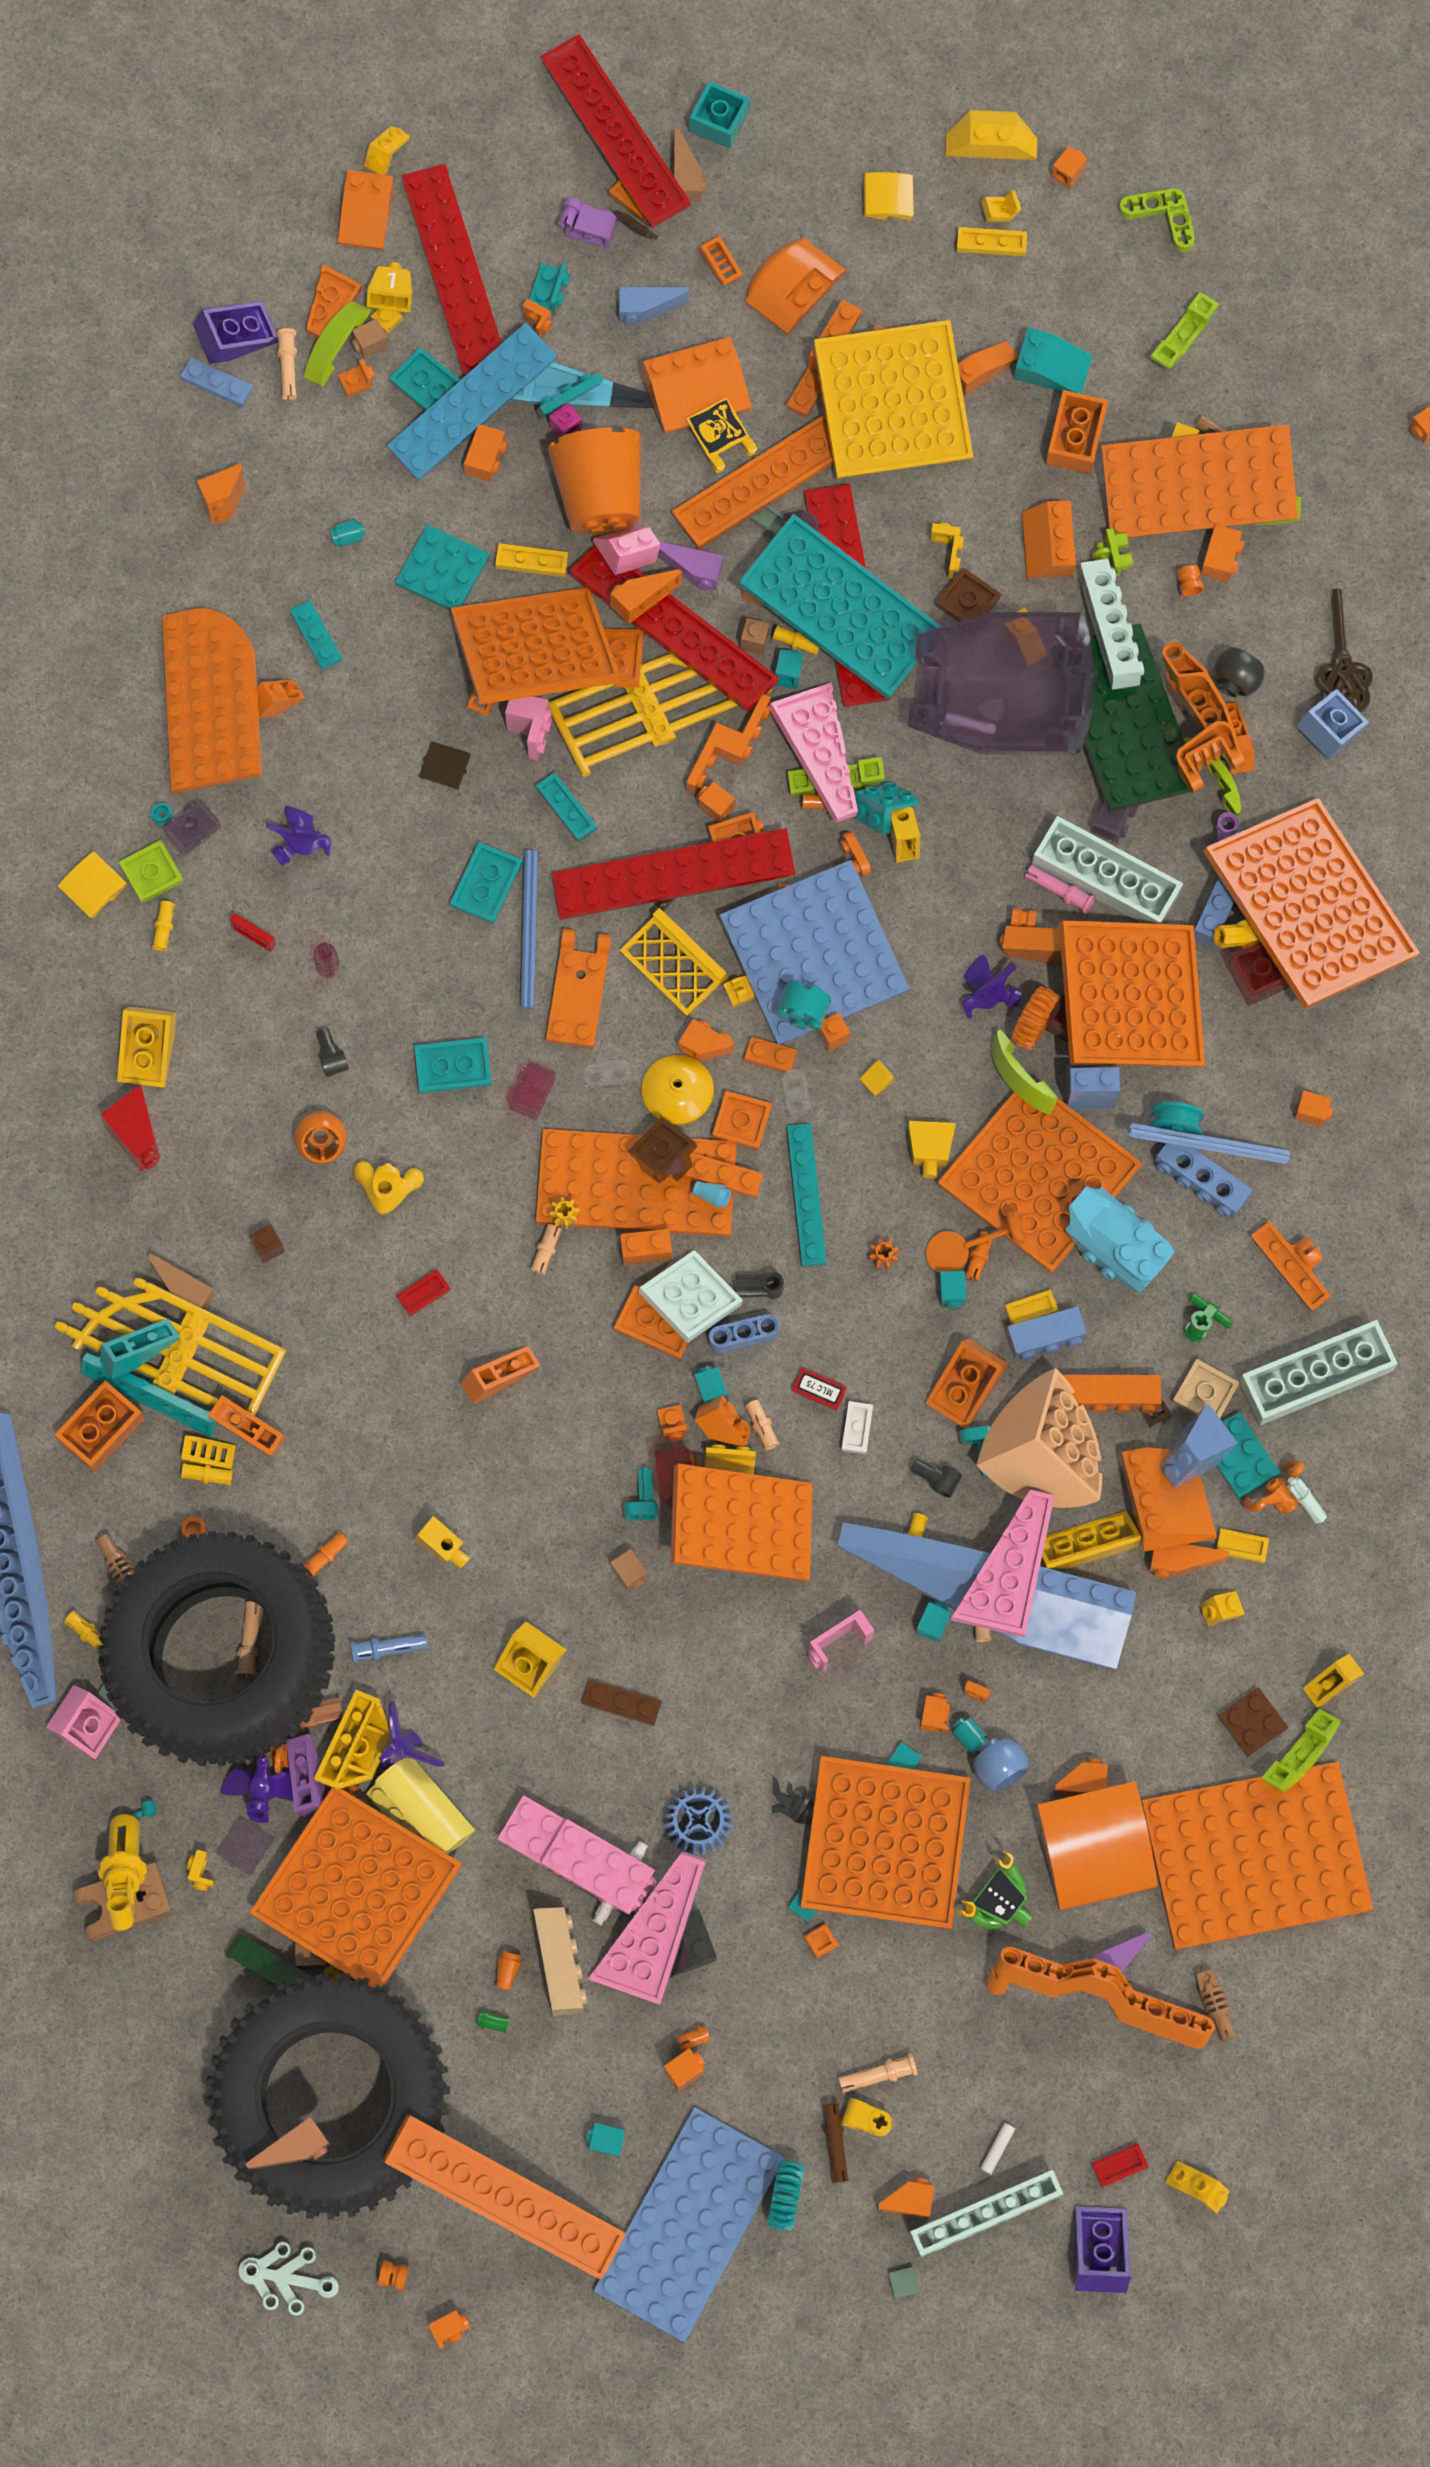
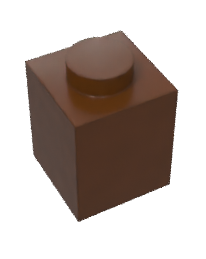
M271 1224L249 1235L251 1244L263 1264L284 1253L283 1244Z

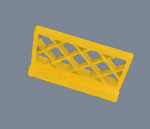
M660 908L653 913V917L620 949V952L687 1017L720 984L725 983L729 979L727 973ZM653 925L661 931V940H647V931ZM664 934H665L670 940H664ZM634 944H644V957H633L628 950ZM647 944H660V956L647 957ZM664 944H675L677 946V956H664ZM664 960H677V973H664ZM681 960H691L694 963V972L681 973ZM647 961H660V973H649L647 971ZM697 966H698L703 972H697ZM694 976V989H680L681 977ZM697 976H708L713 983L707 989H697ZM664 977H677V989L667 990L664 987ZM672 993H677V999L672 995ZM680 993H694V1002L687 1009L680 1003Z

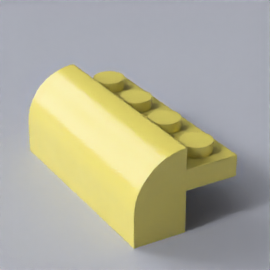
M404 1758L393 1764L375 1780L374 1786L366 1793L386 1817L446 1854L460 1847L476 1831L415 1759Z

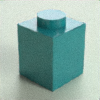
M780 649L775 674L779 677V681L775 686L798 689L804 653Z
M965 1271L940 1272V1305L946 1306L950 1310L960 1309L961 1306H965Z
M707 1366L698 1370L694 1381L702 1403L705 1404L721 1395L727 1400L728 1393L719 1368Z
M936 1601L934 1604L928 1602L916 1634L939 1643L952 1613L948 1610V1606Z
M595 2123L594 2129H588L585 2144L590 2145L589 2151L619 2158L625 2130Z

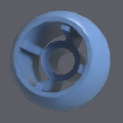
M994 1738L979 1748L980 1754L974 1760V1772L978 1781L985 1788L993 1792L1009 1787L1023 1777L1029 1768L1028 1757L1024 1749L1018 1743L1008 1738L1000 1741Z

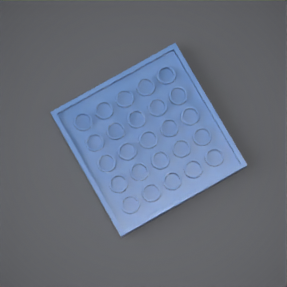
M851 860L722 913L719 916L773 1038L778 1045L785 1044L815 1031L806 1026L805 1030L796 1028L792 1025L793 1021L782 1019L775 1015L788 981H799L804 983L803 987L811 989V986H814L830 995L831 1003L825 1019L838 1012L844 1019L910 990Z

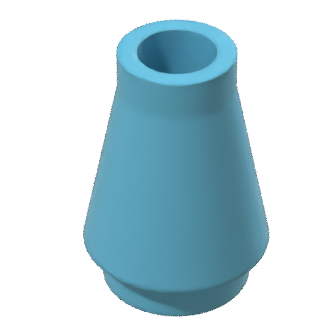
M697 1181L693 1189V1195L702 1198L716 1208H725L729 1202L731 1190L726 1188V1185Z

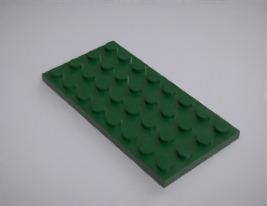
M1141 624L1132 626L1133 637H1131L1132 641L1137 643L1138 661H1142L1144 667V675H1141L1140 685L1111 689L1096 635L1054 644L1051 647V652L1109 812L1191 792L1180 778L1177 764V752L1179 748L1185 745V742L1183 741Z

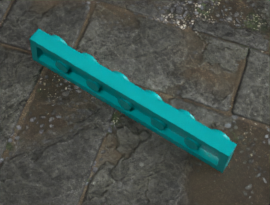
M811 1124L788 1125L787 1134L802 1267L826 1265Z
M86 1353L83 1357L80 1374L100 1384L107 1381L119 1393L210 1438L214 1434L217 1422L208 1417L210 1411L203 1410L191 1404L188 1400L181 1399L169 1393L166 1389L158 1388L148 1383L145 1379L138 1378L130 1373L111 1379L101 1364L100 1357Z

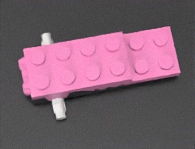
M524 1795L498 1837L499 1842L600 1901L601 1905H599L593 1921L601 1926L604 1920H607L612 1909L628 1918L631 1917L633 1911L638 1912L647 1900L649 1891H653L657 1883L654 1878L655 1869L641 1862L645 1855V1850L648 1848L646 1844L639 1841L632 1852L627 1854Z

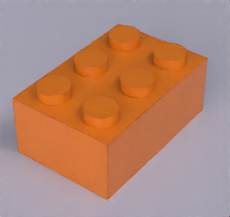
M1063 390L1048 450L1047 465L1088 474L1092 473L1108 400Z
M104 1381L55 1433V1438L59 1444L91 1472L95 1473L145 1419L137 1407L107 1381Z

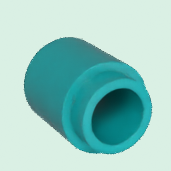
M356 518L336 524L334 528L330 529L335 547L340 545L345 547L363 541L362 536L366 535L362 522L357 523Z
M962 1717L953 1725L955 1731L952 1735L967 1752L971 1751L973 1755L977 1754L979 1748L988 1742L985 1738L987 1735L971 1717L967 1720Z

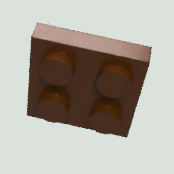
M963 568L937 600L936 607L974 632L999 601L1001 593Z
M1259 1687L1218 1715L1219 1720L1247 1757L1289 1728Z

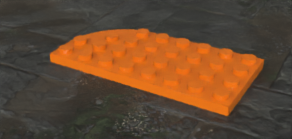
M194 608L162 615L171 791L176 794L262 776L256 655L247 633L233 619L211 609Z

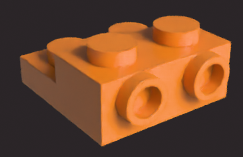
M754 812L708 826L713 842L765 832L761 818L756 819Z

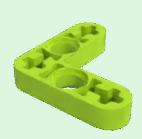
M1167 189L1126 196L1121 200L1119 212L1123 218L1136 219L1166 214L1175 249L1180 252H1188L1193 248L1195 236L1186 198L1181 190ZM1171 197H1175V199L1178 200V203L1174 204V202L1171 200ZM1148 200H1155L1158 206L1156 208H1149L1146 202ZM1139 202H1142V204H1141L1142 210H1140V206H1138V205H1139ZM1126 204H1130L1133 207V211H1129L1126 208ZM1181 216L1185 219V223L1177 225L1173 222V218ZM1182 231H1184L1185 240H1188L1187 244L1180 241Z

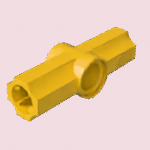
M1247 919L1234 925L1218 926L1214 930L1213 939L1215 945H1219L1221 948L1241 946L1245 950L1262 944Z

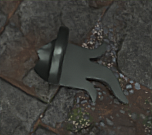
M773 1777L775 1798L784 1807H775L772 1814L780 1812L795 1823L810 1824L814 1807L811 1801L812 1797L807 1795L803 1798L794 1793L792 1784L787 1788L791 1798L785 1796L780 1791L778 1780Z

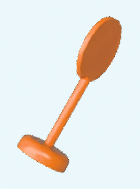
M1014 1210L1007 1214L1008 1228L966 1242L958 1233L951 1231L940 1232L933 1236L926 1249V1258L930 1267L938 1273L959 1271L967 1263L970 1247L1011 1233L1017 1244L1025 1243V1232L1017 1212Z

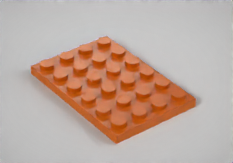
M684 1464L674 1465L671 1564L802 1582L809 1581L813 1483Z

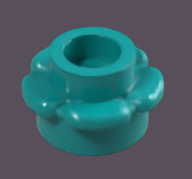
M158 803L152 808L150 818L158 826L169 824L173 820V809L165 803Z

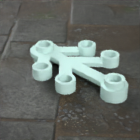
M286 2242L278 2243L275 2250L260 2260L247 2258L240 2264V2278L247 2284L255 2285L263 2298V2305L267 2310H275L279 2306V2299L276 2295L271 2294L263 2279L275 2282L289 2305V2312L294 2316L301 2315L304 2312L305 2306L302 2301L297 2299L289 2285L317 2290L324 2298L334 2297L339 2290L338 2282L333 2277L327 2276L318 2280L291 2274L303 2265L311 2264L315 2261L316 2252L310 2247L304 2248L298 2257L278 2270L266 2268L279 2258L284 2259L290 2255L291 2248ZM282 2245L288 2248L285 2255L278 2253V2249ZM306 2251L313 2253L311 2260L307 2261L304 2259L303 2255ZM250 2266L256 2267V2273L253 2276L247 2274V2269ZM326 2282H330L333 2285L332 2290L329 2292L323 2290V2285ZM270 2297L276 2300V2304L273 2307H268L266 2304L267 2299ZM294 2303L301 2304V2310L297 2313L292 2311Z

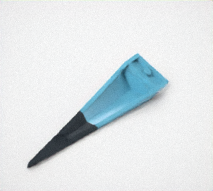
M553 362L510 401L541 405L540 402L551 395L554 399L561 395L560 390L570 384L575 387L580 384L579 379L587 375V373ZM603 379L604 381L598 387L568 403L570 406L654 408L648 392Z

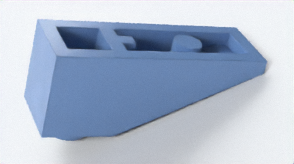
M620 287V322L628 325L645 322L689 302V287Z

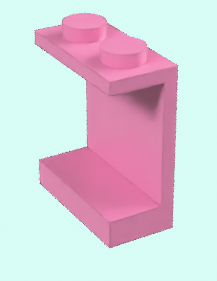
M861 1610L810 1642L809 1656L807 1657L815 1669L819 1667L822 1672L827 1670L828 1659L821 1649L852 1629L863 1645L872 1641L874 1629Z

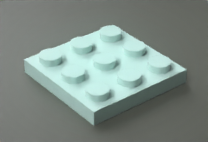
M695 1250L639 1289V1294L687 1343L740 1307L743 1302L740 1296Z

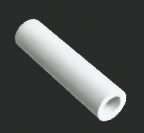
M1006 2123L1003 2124L980 2167L982 2171L989 2175L993 2173L1015 2128Z

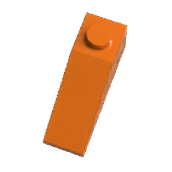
M1007 341L974 353L958 363L964 396L1018 361L1019 355Z
M679 569L631 579L622 585L619 584L611 591L610 606L630 624L681 585L682 571Z
M526 1346L471 1370L462 1381L461 1386L472 1403L475 1404L507 1388L538 1369L541 1365L530 1348Z
M222 1395L208 1415V1417L270 1459L274 1458L286 1439L282 1433Z
M1189 1544L1152 1550L1149 1573H1154V1577L1168 1579L1169 1576L1174 1577L1226 1562L1229 1552Z

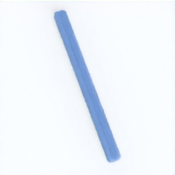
M526 850L524 862L521 1008L533 1009L538 863V852L536 850Z
M1130 1123L1127 1130L1129 1137L1286 1164L1290 1158V1152L1285 1149L1143 1124Z

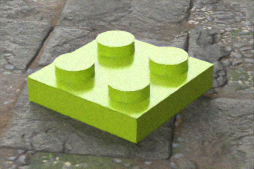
M161 840L119 861L121 869L141 904L184 883L183 877Z

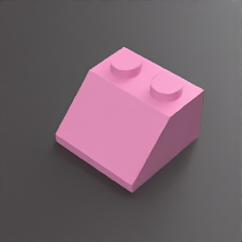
M631 526L624 530H618L593 539V542L615 575L656 563L661 545L650 527Z
M73 1685L46 1728L65 1742L96 1759L121 1719L115 1714L116 1711L90 1692Z

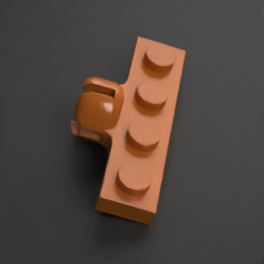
M1271 1221L1251 1235V1238L1312 1312L1331 1298L1329 1292L1312 1272L1313 1268L1323 1258L1318 1247L1313 1249L1315 1246L1312 1240L1303 1238L1298 1243L1291 1245Z

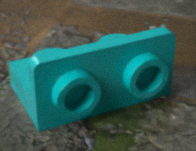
M541 263L529 300L555 314L557 306L561 307L564 300L563 287H567L570 281L571 273L567 271V264L562 263L561 268Z

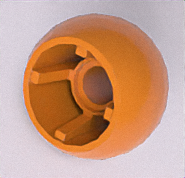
M323 1111L314 1112L305 1116L298 1123L294 1134V1143L297 1151L305 1160L314 1164H327L342 1155L347 1143V1132L341 1120L335 1115ZM320 1130L326 1132L323 1137H316L314 1135L315 1132ZM310 1141L315 1147H311L308 1142Z

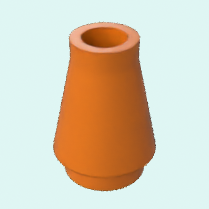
M502 1951L501 1956H498L496 1987L507 1990L511 1989V1985L523 1963L520 1962L522 1955Z

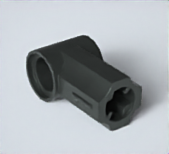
M772 1271L760 1275H736V1293L740 1297L776 1299L783 1293L784 1280L781 1274ZM770 1281H775L779 1284V1287L771 1290L767 1288L766 1284Z

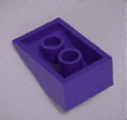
M263 301L203 309L193 323L210 364L228 362L278 343L276 331Z
M1076 2206L1074 2230L1075 2291L1127 2293L1131 2278L1127 2209Z

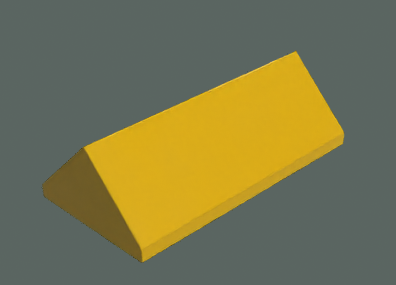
M1123 1511L1046 1535L1040 1565L1041 1567L1060 1572L1137 1548L1142 1538L1127 1511Z

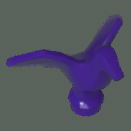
M286 806L284 810L290 824L288 828L270 822L266 823L267 829L279 833L285 840V844L276 845V848L271 850L281 866L289 863L291 856L296 853L308 856L317 849L323 848L327 856L330 855L331 839L326 834L319 835L320 831L312 830V815L295 807Z
M980 955L971 964L964 977L976 992L974 996L964 997L961 1002L968 1018H972V1010L974 1008L991 1009L999 1002L1006 1003V1006L1009 1008L1019 1006L1021 989L1014 986L1004 988L1007 977L1016 969V965L1012 961L996 975L991 974L985 955Z
M390 1701L388 1705L390 1739L381 1751L382 1755L379 1757V1766L387 1770L404 1758H412L427 1764L443 1767L445 1763L440 1759L414 1749L423 1743L413 1730H409L407 1734H402L396 1704L394 1701Z
M266 1755L257 1758L254 1775L246 1769L235 1767L228 1774L221 1789V1794L227 1796L248 1795L251 1800L246 1805V1813L250 1817V1821L258 1823L269 1822L268 1803L270 1799L277 1797L293 1801L290 1772H281L269 1776V1757Z

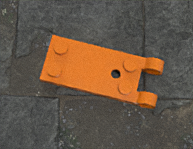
M563 929L546 1042L594 1049L611 935L599 934L597 952L589 953L573 950L576 930ZM582 971L585 973V977L578 979L576 974Z

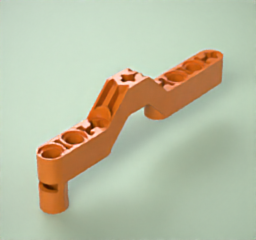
M1005 1947L1002 1949L985 1981L986 1988L995 1995L1004 1994L1010 1983L1053 1998L1063 1994L1084 1991L1106 1999L1113 2008V2014L1118 2021L1195 2049L1204 2048L1215 2031V2024L1209 2017L1134 1991L1117 1966L1097 1959L1059 1964L1014 1947Z

